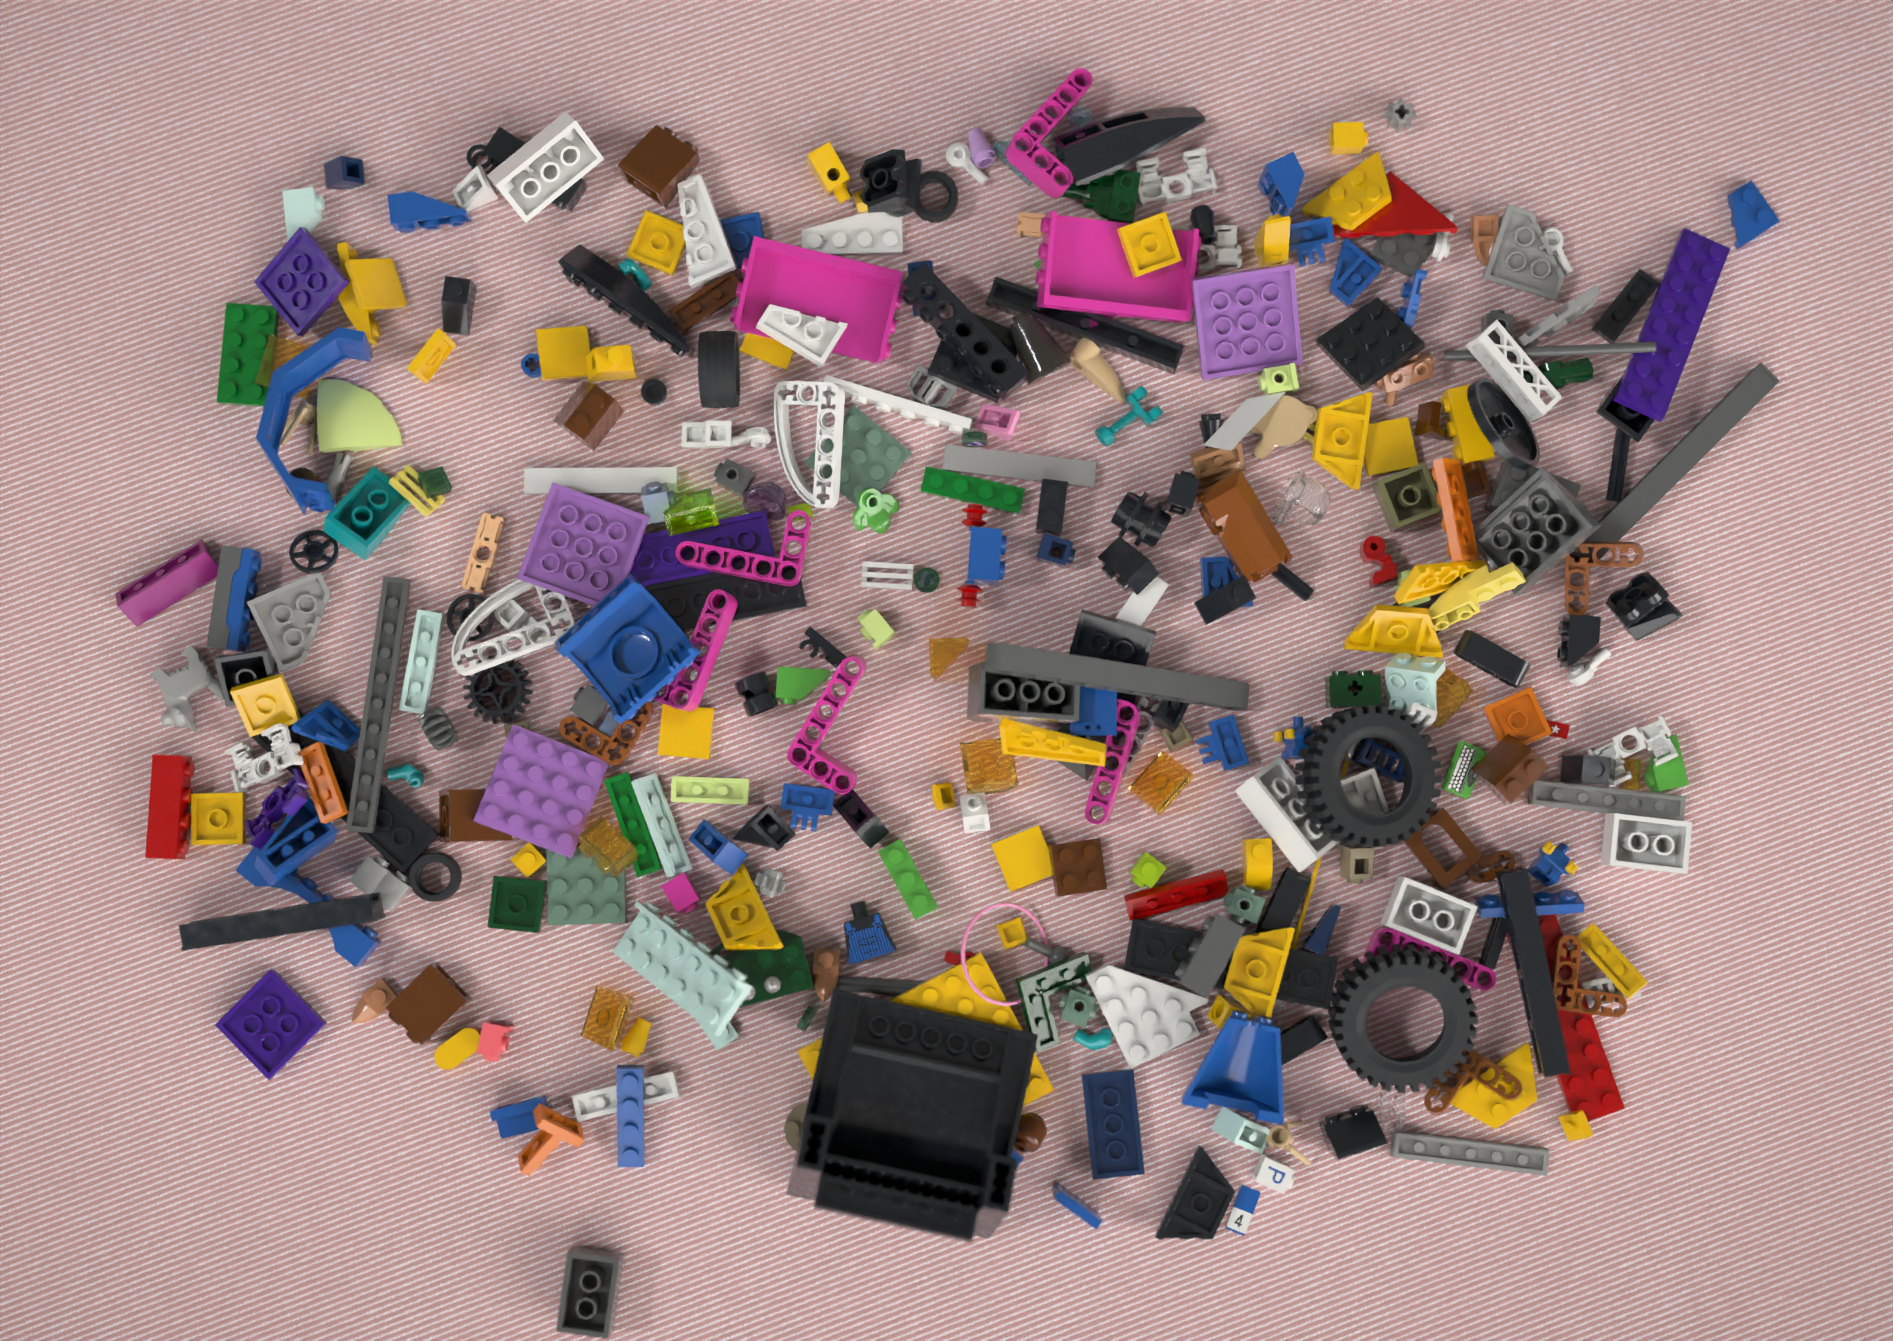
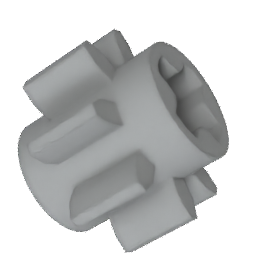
M1402 98L1399 99L1396 105L1390 102L1387 106L1389 111L1383 115V118L1388 120L1387 128H1395L1397 133H1399L1403 126L1409 129L1412 125L1410 120L1416 116V113L1411 112L1412 103H1404Z
M766 867L764 873L757 872L754 884L759 886L757 892L772 898H776L777 892L782 894L787 883L782 880L783 873Z

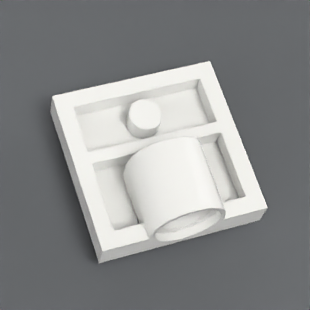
M1374 767L1363 769L1340 779L1345 796L1358 810L1371 815H1381L1389 812Z

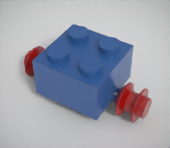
M968 504L967 508L962 509L967 514V519L961 521L971 531L968 581H965V584L957 588L962 594L961 598L956 599V601L961 602V607L976 608V603H982V601L977 599V593L982 592V589L977 585L998 586L999 580L1004 579L1005 562L1000 561V556L1005 555L1007 536H1002V529L981 528L987 524V522L982 520V515L988 513V511L983 509V505Z

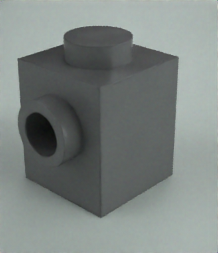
M1491 310L1481 319V333L1495 320H1498L1512 337L1513 314H1505L1504 310ZM1493 330L1488 336L1494 344H1500V336Z
M727 458L724 464L719 463L714 473L717 485L742 498H745L756 477L753 471Z
M587 684L585 688L580 687L574 695L575 703L570 708V711L588 723L596 725L608 707V703L595 687Z

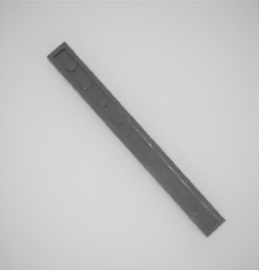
M383 576L346 825L347 831L374 834L411 584L409 579Z

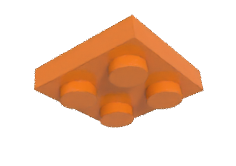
M1532 687L1525 688L1482 707L1498 743L1507 734L1512 735L1525 745L1552 734Z

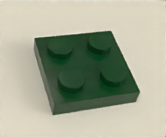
M494 876L487 928L541 933L547 881Z

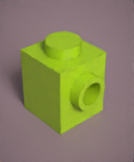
M1143 852L1128 872L1133 875L1131 881L1142 889L1145 886L1152 888L1167 867L1147 852Z

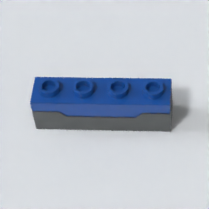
M222 545L206 647L245 652L246 647L249 646V622H252L254 616L247 602L253 600V597L258 592L256 576L262 566L260 552L253 549Z

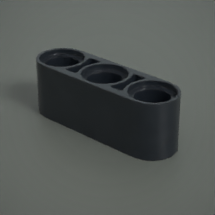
M1470 630L1464 631L1453 651L1457 657L1514 688H1519L1531 666L1520 657Z
M1289 867L1285 868L1259 922L1256 933L1291 926L1309 887L1310 877Z
M1315 1014L1303 1018L1280 1032L1281 1066L1328 1038Z

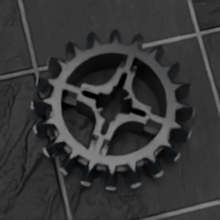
M488 656L489 660L494 658L493 656ZM514 659L477 672L474 676H465V679L471 681V684L463 685V689L470 690V694H466L463 697L465 700H472L467 705L468 709L471 710L477 707L473 714L475 717L483 714L482 721L488 722L492 716V724H498L501 717V721L507 724L509 722L508 715L513 720L518 719L516 710L521 713L526 712L525 708L521 705L522 703L531 704V701L525 699L526 694L533 695V690L526 689V686L533 684V681L529 679L524 680L529 675V672L527 670L519 672L523 666L521 663L518 662L513 666ZM498 669L508 670L516 681L504 682L498 673ZM490 672V675H488V685L479 690L482 679ZM496 684L507 687L503 688V692H500L501 695L490 693L496 688ZM517 689L515 700L506 708L508 695ZM492 697L495 704L498 705L499 711L488 709L480 698Z

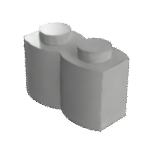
M378 854L376 857L373 855L367 856L349 881L366 894L380 892L383 907L389 911H395L412 889L409 883V876L400 870H397V872L393 871L388 867L390 862Z

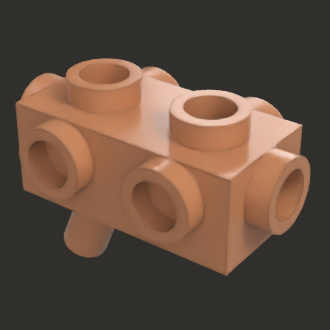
M1419 352L1374 383L1376 387L1387 393L1385 404L1395 405L1398 391L1405 390L1408 385L1433 377V357L1429 352L1425 354Z

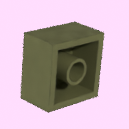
M1425 462L1380 479L1372 485L1390 532L1442 512V507L1437 502V490Z

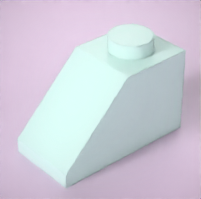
M313 187L282 191L287 240L289 241L299 227L306 228L311 233L322 220L321 210L325 209L323 196Z
M1226 1107L1221 1108L1211 1130L1233 1143L1261 1155L1268 1143L1265 1141V1137L1269 1136L1270 1129Z

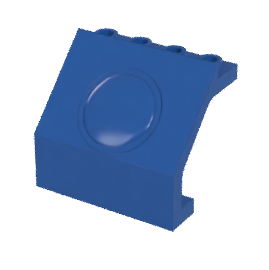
M631 573L555 641L557 651L564 658L567 656L584 673L608 703L613 717L620 724L625 720L633 718L645 702L648 703L653 700L657 692L664 685L670 684L676 678V675L683 668L689 667L695 661L696 656L701 653L659 601Z

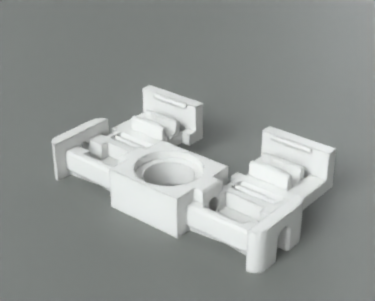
M1206 148L1183 152V163H1187L1188 170L1185 171L1186 173L1163 178L1157 173L1159 157L1136 161V170L1141 173L1138 189L1140 207L1144 208L1146 202L1165 199L1166 203L1190 199L1193 193L1212 190V194H1214L1217 185L1214 171L1209 169L1208 174L1206 172L1208 170L1205 155ZM1174 182H1178L1183 186V191L1179 194L1172 193L1169 186Z
M1237 225L1215 226L1217 241H1214V245H1201L1199 251H1205L1208 254L1209 260L1204 265L1199 264V270H1214L1215 265H1236V269L1240 268L1242 265V259H1240L1242 250L1241 246L1237 245ZM1171 226V229L1189 231V226Z
M1659 715V720L1640 729L1635 726L1612 737L1613 742L1594 751L1592 748L1588 750L1590 756L1610 757L1616 760L1615 778L1625 773L1627 774L1615 779L1614 785H1609L1610 788L1633 777L1630 771L1626 772L1623 766L1625 761L1621 760L1620 755L1622 758L1632 755L1646 748L1647 743L1649 746L1648 750H1652L1656 756L1653 759L1656 766L1679 756L1670 738L1667 739L1665 736L1667 734L1669 737L1671 731L1663 716ZM1626 735H1632L1637 739V746L1632 750H1628L1622 745V739ZM1667 753H1671V754H1669V755H1667V756H1665V757H1662V758L1658 759L1659 757H1661V756H1663V755H1665V754H1667Z
M278 723L261 732L262 736H268L272 740L270 745L273 746L271 749L274 752H268L256 759L252 758L250 752L252 750L251 743L241 742L225 750V754L232 755L235 769H238L231 772L236 792H248L247 787L255 783L265 784L283 775V769L291 765L303 764V757L298 754L301 751L300 746L297 743H291L287 724ZM267 761H269L271 767L268 774L264 771V765Z

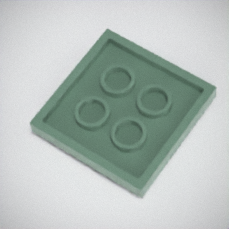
M852 405L847 411L843 420L839 493L858 507V494L866 488H875L881 492L912 453L855 405ZM827 439L824 443V449L827 453H830L833 450L834 443L831 439ZM815 450L804 462L813 471L815 466ZM829 464L823 468V475L826 479L832 475V468Z
M625 845L576 847L572 858L546 849L548 926L627 923Z

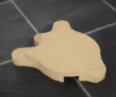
M1283 395L1250 430L1252 434H1261V439L1254 449V455L1258 459L1263 460L1274 449L1288 447L1299 442L1310 425L1316 422L1318 417L1317 410L1313 406L1303 404L1292 396Z

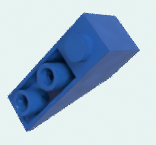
M413 191L387 195L391 225L401 233H411L416 228L434 230L440 228V225L446 224L462 226L465 222L472 221L471 216L466 210Z

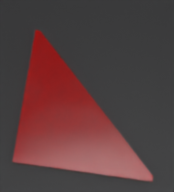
M1391 171L1386 174L1392 198L1390 203L1352 231L1333 224L1334 235L1340 236V238L1361 237V235H1376L1377 237L1397 236V234L1403 233L1432 235L1434 232H1449L1450 234H1455L1458 231L1457 226Z

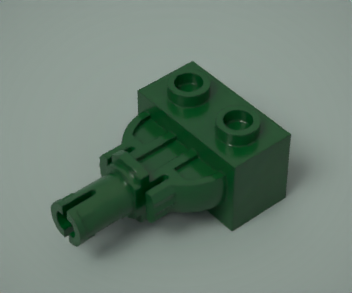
M1120 169L1115 171L1114 175L1102 176L1086 185L1076 186L1074 183H1071L1060 198L1082 200L1084 202V209L1093 210L1098 216L1107 219V221L1132 224L1141 173Z

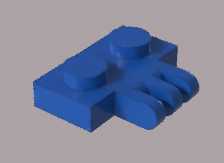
M1332 217L1290 224L1289 251L1297 249L1299 265H1306L1304 255H1308L1310 265L1315 264L1314 253H1318L1320 263L1325 262L1323 244L1335 242Z
M1234 714L1208 722L1212 735L1196 740L1197 745L1204 744L1205 742L1208 744V747L1199 749L1200 754L1211 753V757L1202 759L1203 764L1220 759L1223 771L1249 764Z
M784 783L780 809L793 810L792 829H796L797 820L802 819L801 830L807 829V822L809 820L812 821L811 831L816 832L819 814L832 816L835 792L830 789Z

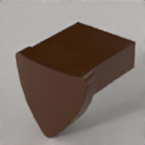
M1430 401L1419 404L1415 435L1446 440L1447 432L1439 428L1442 403Z
M1473 461L1462 466L1468 500L1491 492L1482 461Z

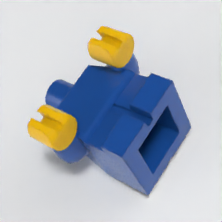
M1293 717V726L1285 729L1284 735L1283 732H1273V741L1284 742L1285 751H1282V759H1304L1298 756L1299 750L1308 748L1309 746L1304 744L1303 741L1306 736L1314 735L1310 731V726H1304L1303 717Z
M1547 841L1544 846L1540 847V855L1528 867V872L1545 887L1556 884L1563 873L1574 874L1579 868L1578 864L1574 865V861L1569 862L1570 859L1565 855L1569 848L1564 843H1560L1556 848V845H1551V841Z

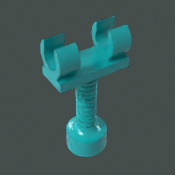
M1140 386L1126 397L1127 403L1132 408L1130 412L1126 413V415L1122 416L1110 427L1102 425L1094 431L1098 440L1105 447H1108L1115 441L1114 435L1117 432L1121 431V429L1137 417L1147 427L1163 415L1164 412L1158 405L1147 414L1138 402L1148 393L1143 386Z

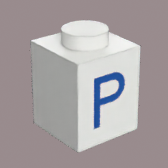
M1262 1154L1252 1178L1255 1182L1284 1194L1286 1188L1290 1189L1292 1187L1295 1175L1293 1174L1294 1169L1291 1166Z

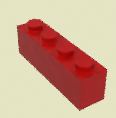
M152 754L145 858L185 859V854L189 851V840L186 837L187 829L191 824V815L188 813L193 790L190 787V781L195 771L192 757Z

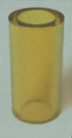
M1625 758L1624 768L1626 772L1630 771L1633 777L1623 782L1622 789L1638 791L1641 760Z

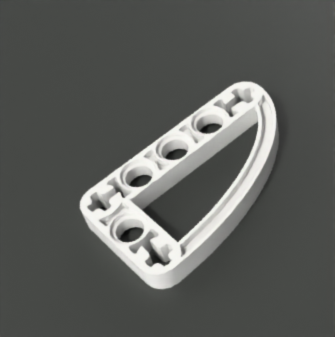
M781 381L774 390V425L778 451L785 473L794 490L805 502L817 508H833L838 503L840 491L845 403L844 389L840 384L831 382ZM811 386L814 390V396L808 401L804 393ZM786 390L796 391V396H795V395H787V396H784V391H786ZM829 392H835V397H828ZM789 405L818 406L813 490L804 480L794 455L789 425ZM827 405H834L835 409L827 408ZM829 413L835 416V423L831 427H828L825 421ZM827 439H831L834 443L833 450L830 453H827L824 449V443ZM829 464L832 468V475L826 479L823 475V468ZM823 483H831V486H823ZM823 494H829V500L822 499Z
M519 579L491 595L465 619L456 633L451 650L452 662L456 671L464 676L471 675L555 644V641L566 632L559 628L560 622L568 625V630L575 624L564 595L555 592L547 593L546 589ZM532 588H536L547 619L465 649L470 635L488 615L514 597ZM551 599L561 600V607L557 610L548 608L547 604ZM552 625V629L555 634V636L552 637L550 629L548 628V626ZM536 630H543L547 635L544 640L535 641L532 638V634ZM515 638L521 640L522 646L518 650H510L507 647L510 640ZM487 648H495L497 656L490 660L485 659L483 652ZM477 652H478L479 659H480V661L482 662V663H479V664L477 663L476 657H475V655H474V653H477ZM467 658L470 661L469 667L464 668L463 665H460L462 663L461 659Z

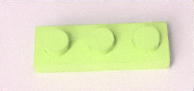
M672 776L671 802L749 805L750 779Z

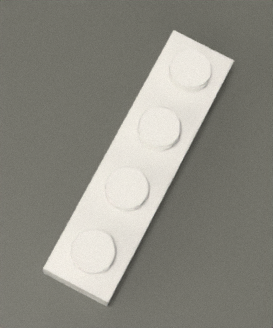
M674 1070L644 1077V1105L680 1096ZM617 1084L573 1095L572 1100L577 1122L617 1112Z

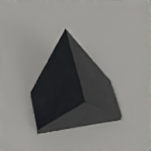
M766 804L741 828L732 840L770 847L778 851L796 833L769 804Z

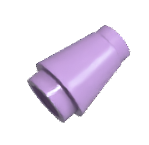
M972 129L967 134L972 162L978 168L988 167L995 162L994 156L996 153L982 132V129Z

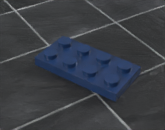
M1133 1068L1081 1074L1092 1179L1144 1175Z

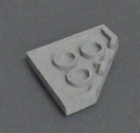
M1508 204L1482 279L1557 301L1565 275L1561 267H1559L1534 213Z
M1594 285L1567 303L1557 313H1553L1540 322L1530 332L1520 336L1515 340L1520 347H1535L1540 343L1538 338L1544 334L1547 337L1552 336L1563 326L1572 323L1596 304L1594 299L1601 294V291Z
M321 572L310 574L247 602L280 672L306 660L331 595Z

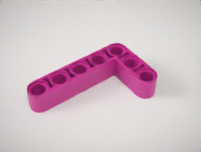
M1084 68L1075 69L1014 135L1005 149L1007 160L1051 198L1063 196L1073 181V175L1041 143L1083 98L1093 82L1092 75Z
M796 510L788 516L780 558L691 541H684L677 546L676 557L684 566L783 586H795L802 577L811 533V521L809 516L801 510ZM797 518H804L806 526L800 530L794 529L793 521ZM794 542L801 545V551L796 555L788 553V546ZM687 548L695 550V555L691 560H684L682 558V553ZM712 553L720 554V561L716 565H709L707 562L708 556ZM737 558H743L746 561L745 567L741 570H735L732 567L733 561ZM761 563H769L771 565V570L768 574L761 575L757 572V568ZM788 567L796 570V576L791 580L783 578V571Z
M719 589L713 590L708 595L691 641L699 651L706 645L707 652L702 657L700 654L696 656L695 661L689 667L683 668L677 674L674 682L672 681L670 684L665 685L666 689L663 695L660 696L659 691L657 692L654 700L687 712L694 711L698 707L737 609V600L733 595ZM725 597L726 603L724 607L719 608V601ZM716 621V629L710 633V624ZM696 669L697 677L692 681L690 675ZM687 693L688 700L682 705L681 697Z
M852 654L841 662L787 752L788 761L793 766L838 794H846L852 790L858 781L857 774L852 768L819 747L866 671L867 663L858 654ZM849 661H854L858 664V673H851L848 670L847 664ZM835 683H842L845 686L846 692L844 695L836 693L834 689ZM823 704H827L832 708V716H825L822 713L821 707ZM809 726H814L819 730L818 738H814L809 734ZM800 747L805 750L806 759L797 757L795 753L796 748ZM817 762H825L828 766V772H820L817 768ZM840 775H845L849 778V786L840 784Z
M1117 699V733L1124 732L1127 739L1125 744L1117 746L1114 741L1115 736H1107L1105 766H1098L1085 807V817L1092 824H1105L1111 817L1141 718L1140 709L1136 705ZM1127 707H1131L1134 711V716L1131 720L1124 721L1122 719V711ZM1115 756L1119 760V766L1116 770L1110 771L1107 768V761L1110 757ZM1108 781L1112 787L1111 792L1104 796L1100 793L1099 787L1102 782ZM1096 806H1101L1104 810V816L1100 820H1095L1092 816V810Z
M1379 927L1374 930L1365 953L1371 951L1374 957L1378 956L1377 948L1383 946L1380 943V936L1384 932H1388L1391 935V942L1385 946L1388 952H1392V944H1399L1404 950V946L1408 942H1413L1418 952L1421 947L1428 949L1430 953L1436 951L1443 961H1447L1452 967L1456 962L1460 961L1463 965V971L1459 976L1466 985L1487 991L1492 989L1497 981L1496 974L1492 969L1392 928ZM1365 955L1363 956L1361 963L1367 961ZM1484 971L1487 974V981L1483 985H1479L1477 975Z

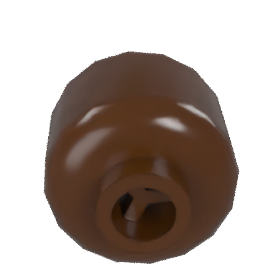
M1031 1112L1021 1114L1014 1148L1022 1153L1035 1152L1040 1148L1047 1134V1127L1041 1116Z

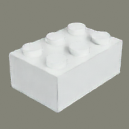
M1605 813L1601 865L1688 874L1692 822Z
M1398 876L1380 925L1459 955L1478 906L1409 878Z

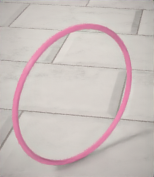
M1001 902L983 908L972 918L962 939L961 962L967 981L979 996L996 1005L1010 1006L1021 1003V1000L1018 999L1010 1002L993 1000L984 995L969 976L965 962V945L972 925L984 912L1000 906L1014 907L1026 913L1036 923L1043 937L1044 944L1047 946L1048 941L1040 922L1031 912L1017 904ZM1046 956L1044 967L1048 966L1049 958Z

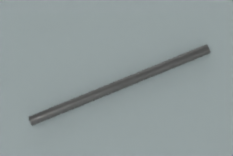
M1656 342L1521 347V349L1528 357L1656 352ZM1469 350L1444 351V361L1477 360ZM1507 351V358H1517L1513 352Z

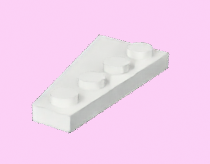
M701 174L677 184L680 211L684 225L683 237L687 251L686 262L689 268L688 279L691 288L738 269L705 180Z
M865 212L802 230V248L835 256L903 255L902 216L894 217L885 212Z

